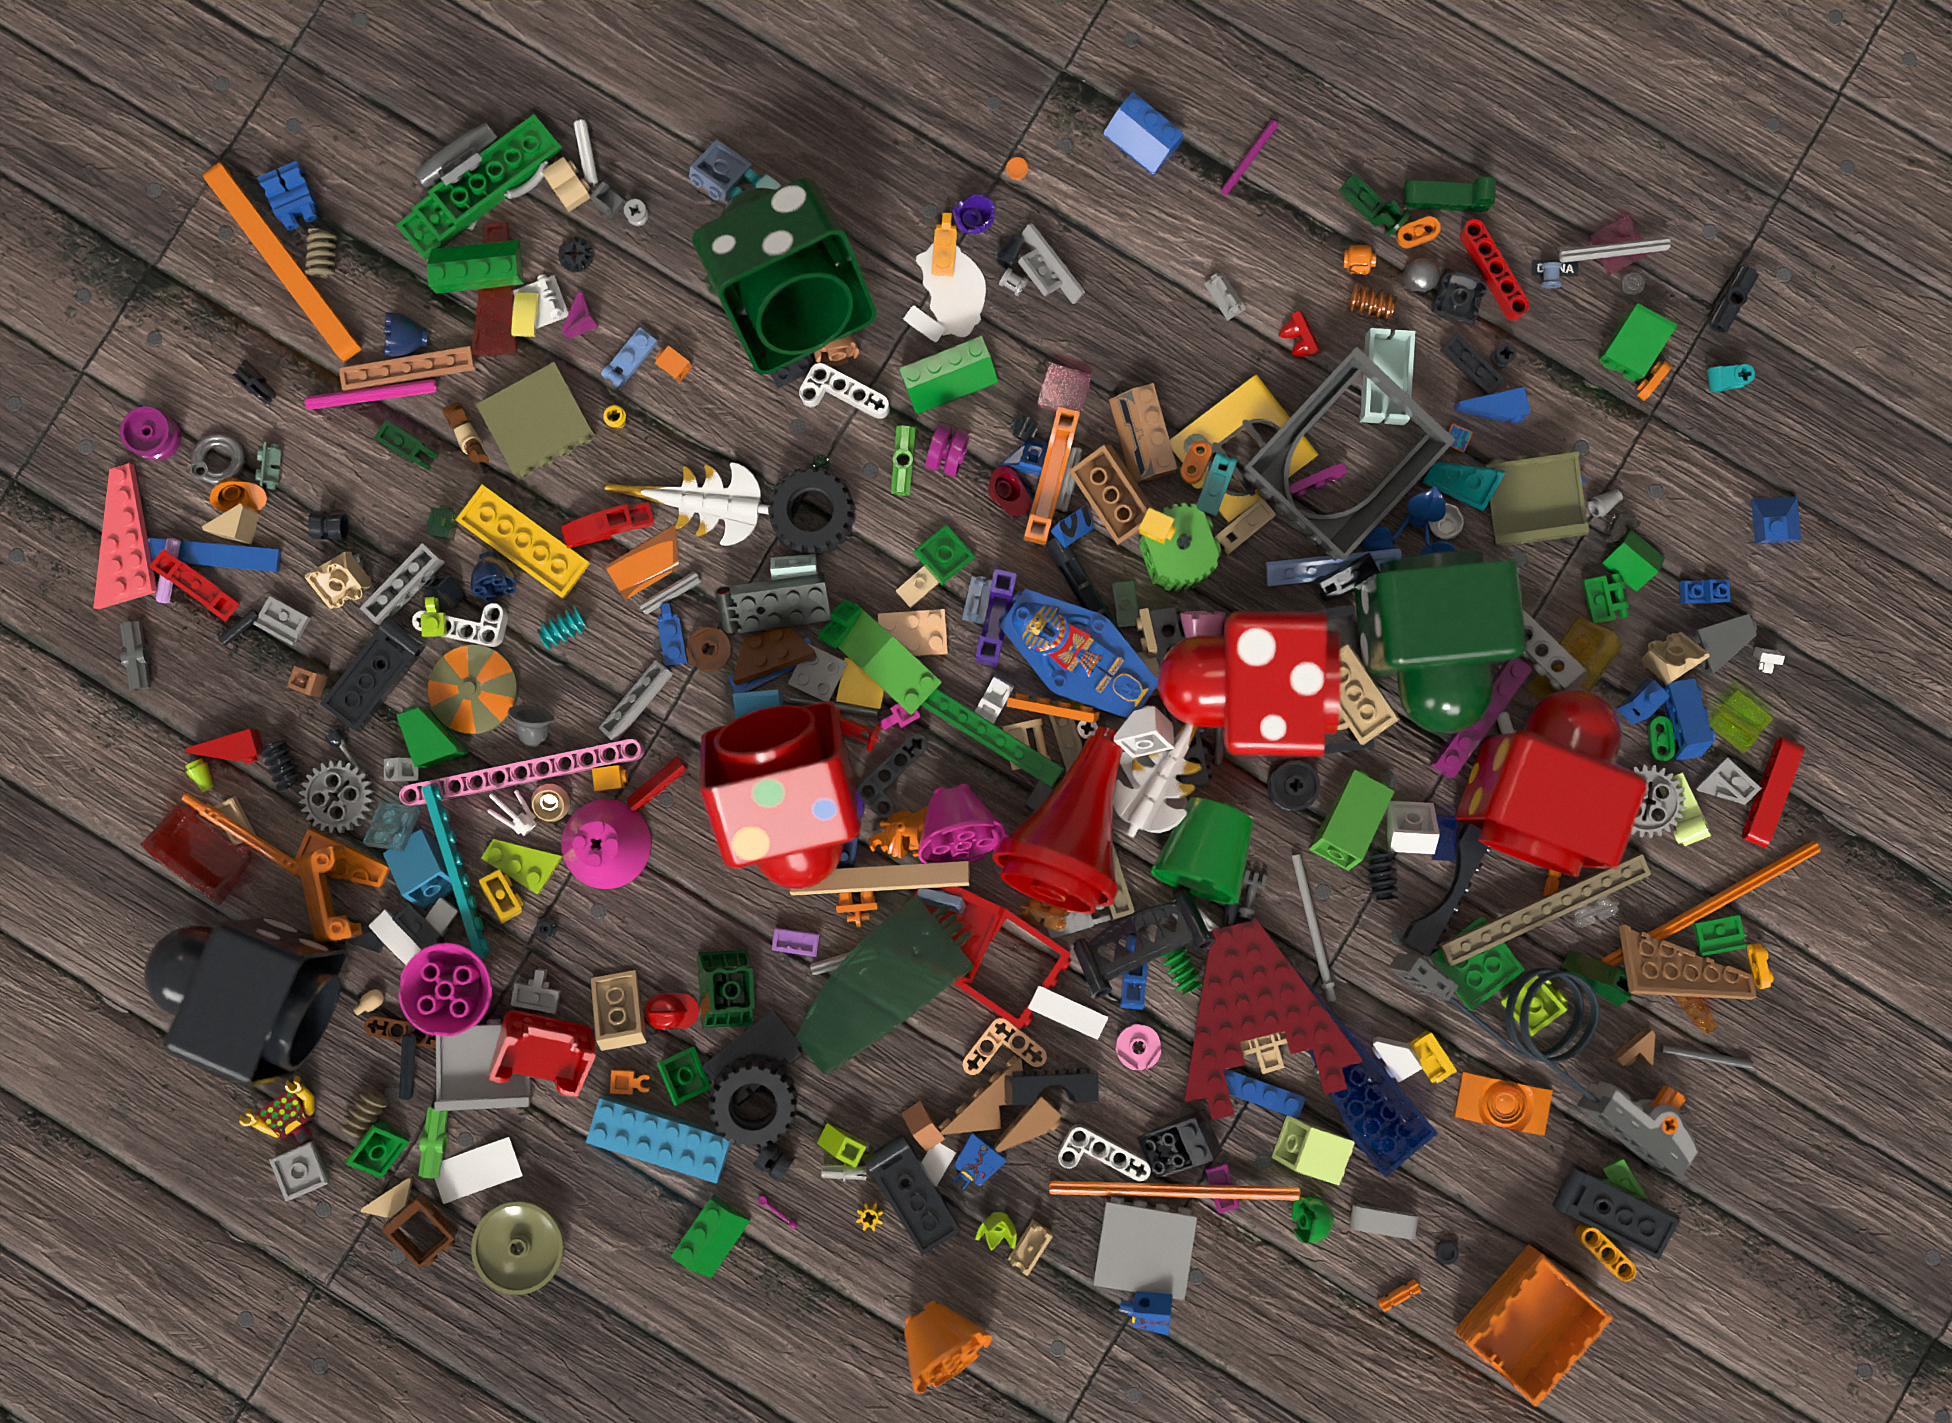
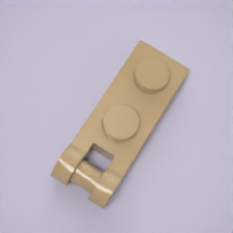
M1261 498L1214 538L1218 539L1225 548V553L1229 555L1275 517L1276 513ZM1232 533L1236 540L1231 542L1226 536Z

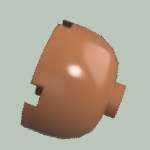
M853 334L829 343L824 348L814 352L817 363H823L829 367H837L848 363V358L851 356L855 359L859 354V349Z

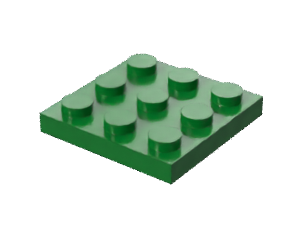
M1480 915L1452 938L1488 921L1483 915ZM1504 942L1451 967L1447 965L1440 947L1428 956L1435 967L1442 970L1449 976V979L1458 985L1455 993L1470 1011H1473L1525 970Z

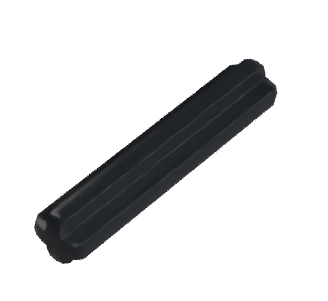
M409 1033L402 1036L399 1098L401 1100H410L413 1097L416 1036Z

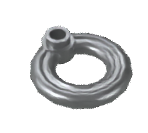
M224 433L210 434L203 437L195 445L191 454L190 474L197 480H203L213 485L218 484L224 478H236L244 467L245 452L241 444L234 437ZM216 446L225 447L231 454L230 465L222 471H212L205 463L207 452ZM205 469L204 474L199 475V471Z

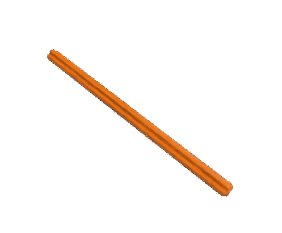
M1816 841L1805 844L1647 934H1650V937L1659 941L1666 939L1821 851L1820 846ZM1620 948L1602 958L1601 962L1615 967L1623 963V949Z
M1050 1181L1049 1183L1050 1194L1266 1200L1300 1199L1299 1187Z

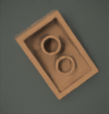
M1040 1092L1035 1104L1027 1105L995 1141V1150L1000 1152L1046 1134L1050 1129L1054 1131L1062 1122L1060 1120L1062 1116L1060 1109Z

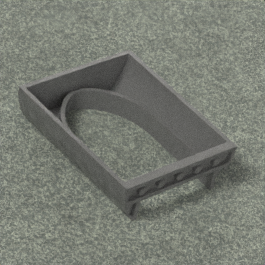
M1356 347L1245 466V473L1243 475L1257 489L1256 493L1263 500L1266 501L1268 499L1274 505L1272 508L1280 516L1285 515L1290 520L1289 524L1296 531L1301 530L1306 535L1305 539L1312 546L1315 547L1317 545L1334 561L1337 559L1345 560L1453 444L1455 439L1369 357ZM1363 372L1417 423L1425 433L1369 494L1355 506L1346 511L1330 515H1318L1301 511L1296 508L1289 489V467L1294 450L1304 434Z

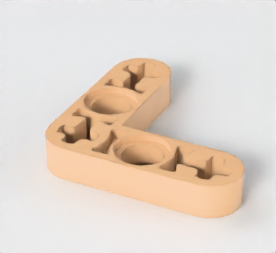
M999 1017L989 1025L965 1056L963 1068L970 1075L978 1074L1002 1043L1033 1067L1042 1066L1047 1060V1054L1043 1047L1006 1019ZM1004 1022L1006 1024L1005 1029L1008 1032H1011V1029L1015 1030L1010 1035L1008 1041L1004 1040L1007 1037L1004 1032L996 1033V1023L1002 1024ZM1015 1036H1022L1025 1039V1045L1020 1049L1015 1048L1012 1044ZM983 1040L992 1041L994 1045L992 1051H982L980 1047ZM1029 1043L1033 1044L1030 1047L1035 1053L1038 1051L1042 1052L1040 1055L1041 1061L1035 1060L1033 1062V1056L1028 1051L1026 1055L1022 1054L1028 1048ZM977 1049L980 1055L987 1058L983 1061L980 1057L977 1061L979 1067L977 1069L973 1067L970 1070L967 1060L973 1061L976 1058L977 1054L973 1052Z

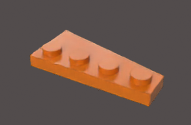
M313 828L307 829L295 858L298 863L300 858L307 853L331 846H344L346 857L338 861L336 871L327 872L326 876H331V878L351 880L355 883L382 887L390 871L387 863Z

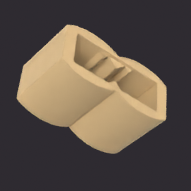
M562 157L541 171L568 212L590 199L588 191L591 189L584 179L579 180L575 175L578 170L571 160L567 162Z

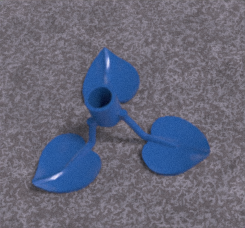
M1436 486L1413 496L1409 500L1407 508L1410 514L1406 515L1405 520L1394 535H1391V531L1388 528L1376 526L1359 544L1368 552L1393 549L1394 542L1392 540H1395L1406 524L1411 521L1416 527L1424 526L1427 547L1420 550V555L1457 551L1455 546L1449 542L1437 541L1433 544L1430 543L1429 521L1438 522L1444 518L1446 513L1444 498Z

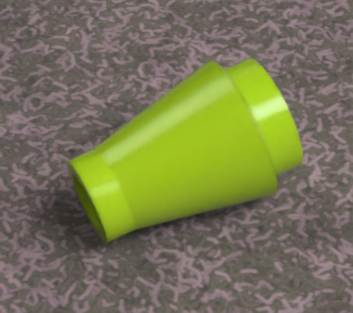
M203 758L185 766L187 769L186 773L202 793L215 787L208 763L204 762Z

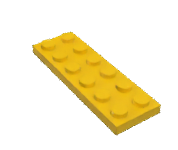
M484 485L480 486L456 518L457 522L563 599H565L591 564L572 549H567L565 544Z

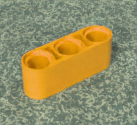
M1586 1223L1580 1224L1576 1228V1239L1613 1275L1622 1281H1630L1635 1277L1636 1267L1599 1230ZM1588 1231H1592V1238L1585 1241V1234ZM1609 1247L1608 1255L1602 1257V1250ZM1625 1263V1271L1619 1273V1266Z

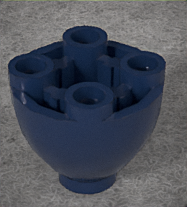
M386 312L384 355L389 357L404 356L414 352L421 346L427 345V328H422L417 322L406 315Z
M488 551L480 554L479 561L471 574L470 585L473 594L483 597V600L486 602H492L497 597L515 593L517 590L516 579L510 567L502 559L498 558L495 552Z

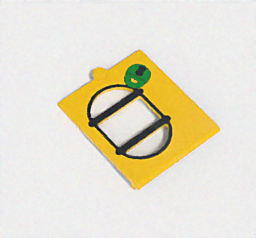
M1256 374L1170 439L1172 451L1182 464L1191 444L1197 440L1208 442L1212 449V455L1219 451L1223 453V456L1228 457L1221 446L1241 430L1246 429L1262 449L1266 443L1252 426V423L1267 424L1279 431L1290 417ZM1305 436L1301 438L1292 455L1289 477L1310 461H1314L1319 455ZM1198 448L1196 450V452L1199 454H1202L1205 451L1203 448ZM1212 455L1202 479L1192 484L1194 488L1203 489L1211 468ZM1236 466L1233 475L1244 488L1245 493H1234L1226 490L1218 511L1228 523L1261 499L1256 493L1257 489L1251 487ZM1189 468L1188 472L1190 474H1193L1196 472V470L1194 468Z

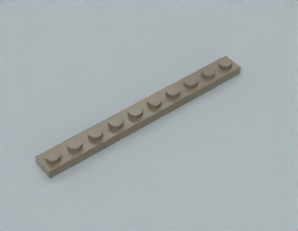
M1063 698V699L1054 701L1053 703H1058V701H1068V699H1067V698ZM1049 715L1066 771L1068 772L1082 749L1074 719ZM1112 841L1118 892L1114 903L1109 907L1113 919L1133 914L1135 911Z
M1638 853L1621 861L1618 869L1605 868L1439 944L1447 965L1451 967L1651 875L1644 855Z

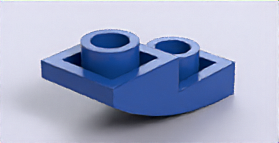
M1730 580L1679 582L1680 604L1731 602Z

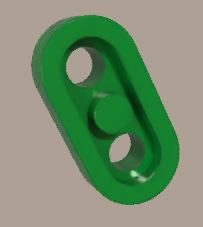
M1663 716L1652 718L1647 726L1650 755L1656 761H1668L1675 754L1672 722ZM1657 724L1661 726L1660 732L1656 731ZM1660 746L1664 750L1663 754L1658 753V748Z

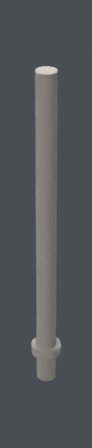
M1293 855L1292 861L1323 982L1321 987L1325 990L1327 1002L1336 1000L1333 988L1335 983L1331 980L1301 855Z

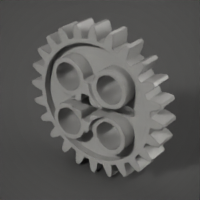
M339 760L338 764L335 761H330L329 766L326 763H321V770L313 768L314 776L306 775L310 781L309 783H302L306 787V791H301L299 794L304 795L305 799L299 801V803L306 804V807L301 810L302 812L310 813L306 820L315 819L312 826L318 827L321 825V831H326L329 828V833H335L336 830L339 833H344L345 827L348 831H352L353 824L361 826L360 818L368 819L364 812L373 810L368 806V803L375 802L374 799L369 798V795L375 793V791L368 790L372 782L364 781L368 774L363 773L359 775L361 767L353 769V763H348L345 766V761ZM335 775L339 779V783L336 787H334L331 783V780ZM352 789H355L357 793L354 800H351L349 797V792ZM335 793H339V794H338V798H340L339 801H335V800L337 799V797L335 796ZM320 794L325 796V802L322 805L318 803ZM338 807H341L343 810V815L340 818H337L335 814Z
M1642 765L1641 771H1639L1637 767L1633 766L1632 771L1641 774L1646 779L1647 790L1644 799L1648 797V799L1652 800V803L1647 804V806L1645 803H1641L1631 834L1633 835L1638 830V837H1643L1646 832L1647 836L1652 838L1655 831L1658 836H1662L1661 829L1670 832L1669 824L1678 825L1674 820L1675 817L1683 818L1678 811L1686 809L1685 806L1680 805V801L1686 800V797L1679 796V793L1683 792L1684 788H1676L1680 781H1671L1673 773L1664 775L1665 768H1660L1656 772V765H1651L1648 771L1647 766ZM1651 781L1652 786L1648 795V783ZM1659 786H1663L1666 790L1663 798L1656 796L1655 791ZM1646 808V820L1642 821V816ZM1659 808L1662 816L1659 820L1655 821L1652 819L1651 813L1654 809Z

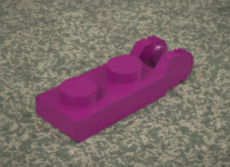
M1343 463L1333 465L1289 485L1291 496L1294 495L1295 499L1308 493L1306 490L1314 486L1315 489H1318L1328 484L1326 480L1334 482L1342 478L1347 472L1346 466Z

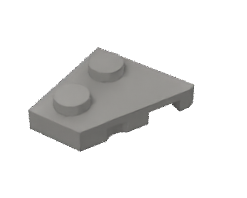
M1725 757L1695 789L1745 805L1761 787L1728 757Z

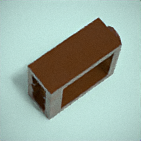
M421 1192L386 1221L381 1230L418 1269H421L425 1264L427 1266L431 1265L438 1258L437 1254L442 1249L447 1251L456 1242L454 1239L457 1234V1230ZM419 1209L445 1234L424 1253L399 1229Z

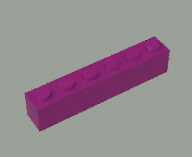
M1518 657L1504 661L1493 677V696L1485 715L1472 727L1452 734L1430 766L1448 779L1455 778L1533 668Z

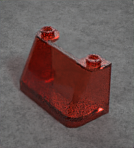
M178 803L145 838L140 846L155 860L217 906H220L251 862L252 858L249 855L252 852L242 844L239 847L232 845L196 817L198 812L188 804L183 807Z

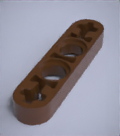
M381 1015L369 1017L364 1024L365 1032L368 1035L402 1042L404 1034H414L417 1029L410 1021ZM378 1020V1025L388 1026L386 1029L380 1028L374 1031L375 1029L371 1026V1023ZM395 1024L403 1026L404 1032L401 1036L393 1034L392 1028ZM426 1033L424 1040L419 1041L416 1039V1045L436 1049V1039H431V1043H429L432 1035Z

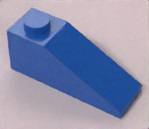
M1525 387L1459 401L1454 406L1455 411L1499 422L1511 421V424L1524 421V418L1531 413Z

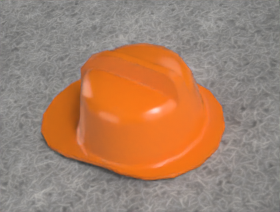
M233 477L222 479L211 490L209 496L212 506L222 512H227L240 503L259 511L265 506L267 501L266 492L262 487L254 483L242 482Z

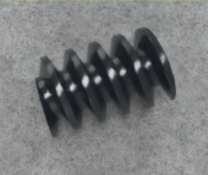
M287 740L273 742L262 748L264 751L261 753L262 758H268L264 762L265 766H272L268 772L269 774H275L272 777V781L275 783L279 782L276 785V790L278 791L289 789L302 782V780H297L302 775V772L294 773L293 771L298 767V764L290 765V762L295 757L286 756L291 749L282 747L287 743Z
M1395 853L1372 854L1367 857V860L1374 862L1367 866L1368 869L1374 870V873L1369 874L1368 878L1375 880L1368 884L1369 887L1375 888V891L1369 893V896L1375 897L1376 900L1399 899V896L1392 894V892L1398 890V887L1391 885V883L1398 880L1390 875L1397 872V869L1390 867V865L1396 863V860L1389 858V856Z

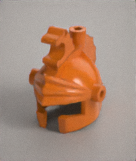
M924 806L915 813H911L909 810H901L888 817V821L882 820L880 828L885 829V831L876 835L873 834L872 837L868 838L871 850L875 851V847L881 844L883 852L887 850V853L892 854L893 857L903 858L909 851H913L914 857L919 856L918 847L928 806Z

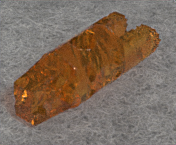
M1674 996L1690 1020L1703 1033H1712L1718 1027L1709 1009L1700 997Z

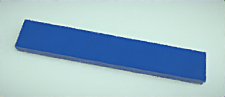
M148 538L152 561L162 549H165L167 539ZM180 541L178 558L186 564L279 572L281 550Z

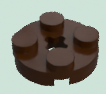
M700 628L693 632L689 638L690 640L686 648L687 657L693 666L702 671L714 672L720 670L732 657L730 639L717 628ZM708 643L710 646H715L712 655L704 654L703 652L706 649L705 645Z

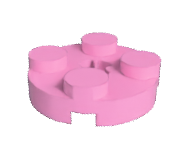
M1132 1024L1124 1028L1118 1035L1116 1052L1118 1058L1126 1067L1132 1070H1143L1152 1067L1158 1061L1161 1055V1043L1157 1033L1149 1026ZM1134 1042H1143L1142 1047L1144 1051L1142 1053L1140 1051L1138 1053L1133 1051Z

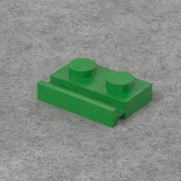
M1740 915L1693 923L1700 956L1747 947Z

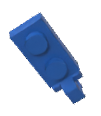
M670 603L660 604L662 616L658 617L657 623L665 667L688 663L681 619H679L678 613L673 614Z

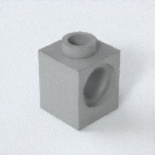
M411 758L384 759V781H418V767H414Z

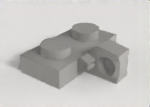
M538 968L535 970L534 979H529L528 984L521 982L514 984L511 1005L555 1014L558 1010L561 990L549 988L550 982H546L548 970Z

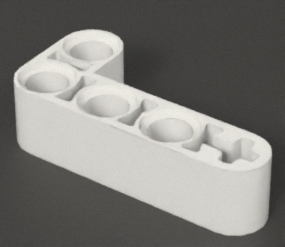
M822 363L812 366L799 390L803 404L808 407L818 405L825 392H828L878 419L886 417L890 411L889 402L884 395ZM819 371L827 373L826 377L822 380L815 378ZM842 381L846 383V387L843 390H836L834 388L837 382ZM812 390L816 392L815 397L812 399L804 397L807 391ZM857 392H864L866 394L865 398L861 401L855 400L854 395ZM880 403H883L884 408H879L877 411L874 404L880 405Z
M491 603L484 608L480 623L446 616V622H451V629L447 632V636L443 637L488 647H497L504 638L508 612L504 607ZM499 609V618L493 620L491 617L492 612ZM419 611L412 618L413 626L422 631L421 614H427V611ZM472 626V635L466 637L465 629ZM494 631V639L488 642L486 639L487 633Z
M1075 1124L1069 1129L1058 1151V1160L1064 1168L1075 1167L1083 1152L1137 1181H1144L1150 1175V1166L1143 1157L1081 1124ZM1076 1131H1083L1085 1133V1138L1082 1141H1075L1073 1139V1134ZM1099 1141L1103 1142L1105 1149L1102 1152H1095L1093 1145ZM1066 1151L1073 1152L1075 1154L1074 1159L1069 1162L1062 1159L1063 1153ZM1121 1152L1125 1154L1123 1162L1116 1163L1113 1161L1116 1153ZM1130 1158H1132V1164L1138 1167L1143 1164L1144 1171H1139L1137 1174L1135 1168L1129 1165Z

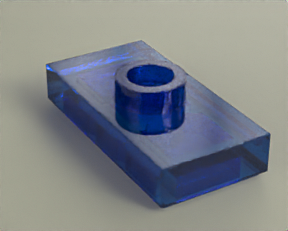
M1436 815L1440 835L1435 854H1431V860L1455 861L1457 819L1454 816Z

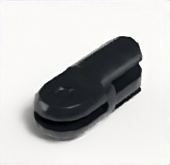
M244 360L241 363L243 367H238L236 369L237 374L233 373L232 377L248 393L253 394L266 404L271 403V398H276L275 390L266 382V378L247 360Z

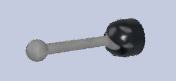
M341 728L325 737L328 744L332 747H340L350 763H353L354 768L359 767L344 746L346 737ZM361 769V771L359 772V775L363 773L366 774V772L363 769Z

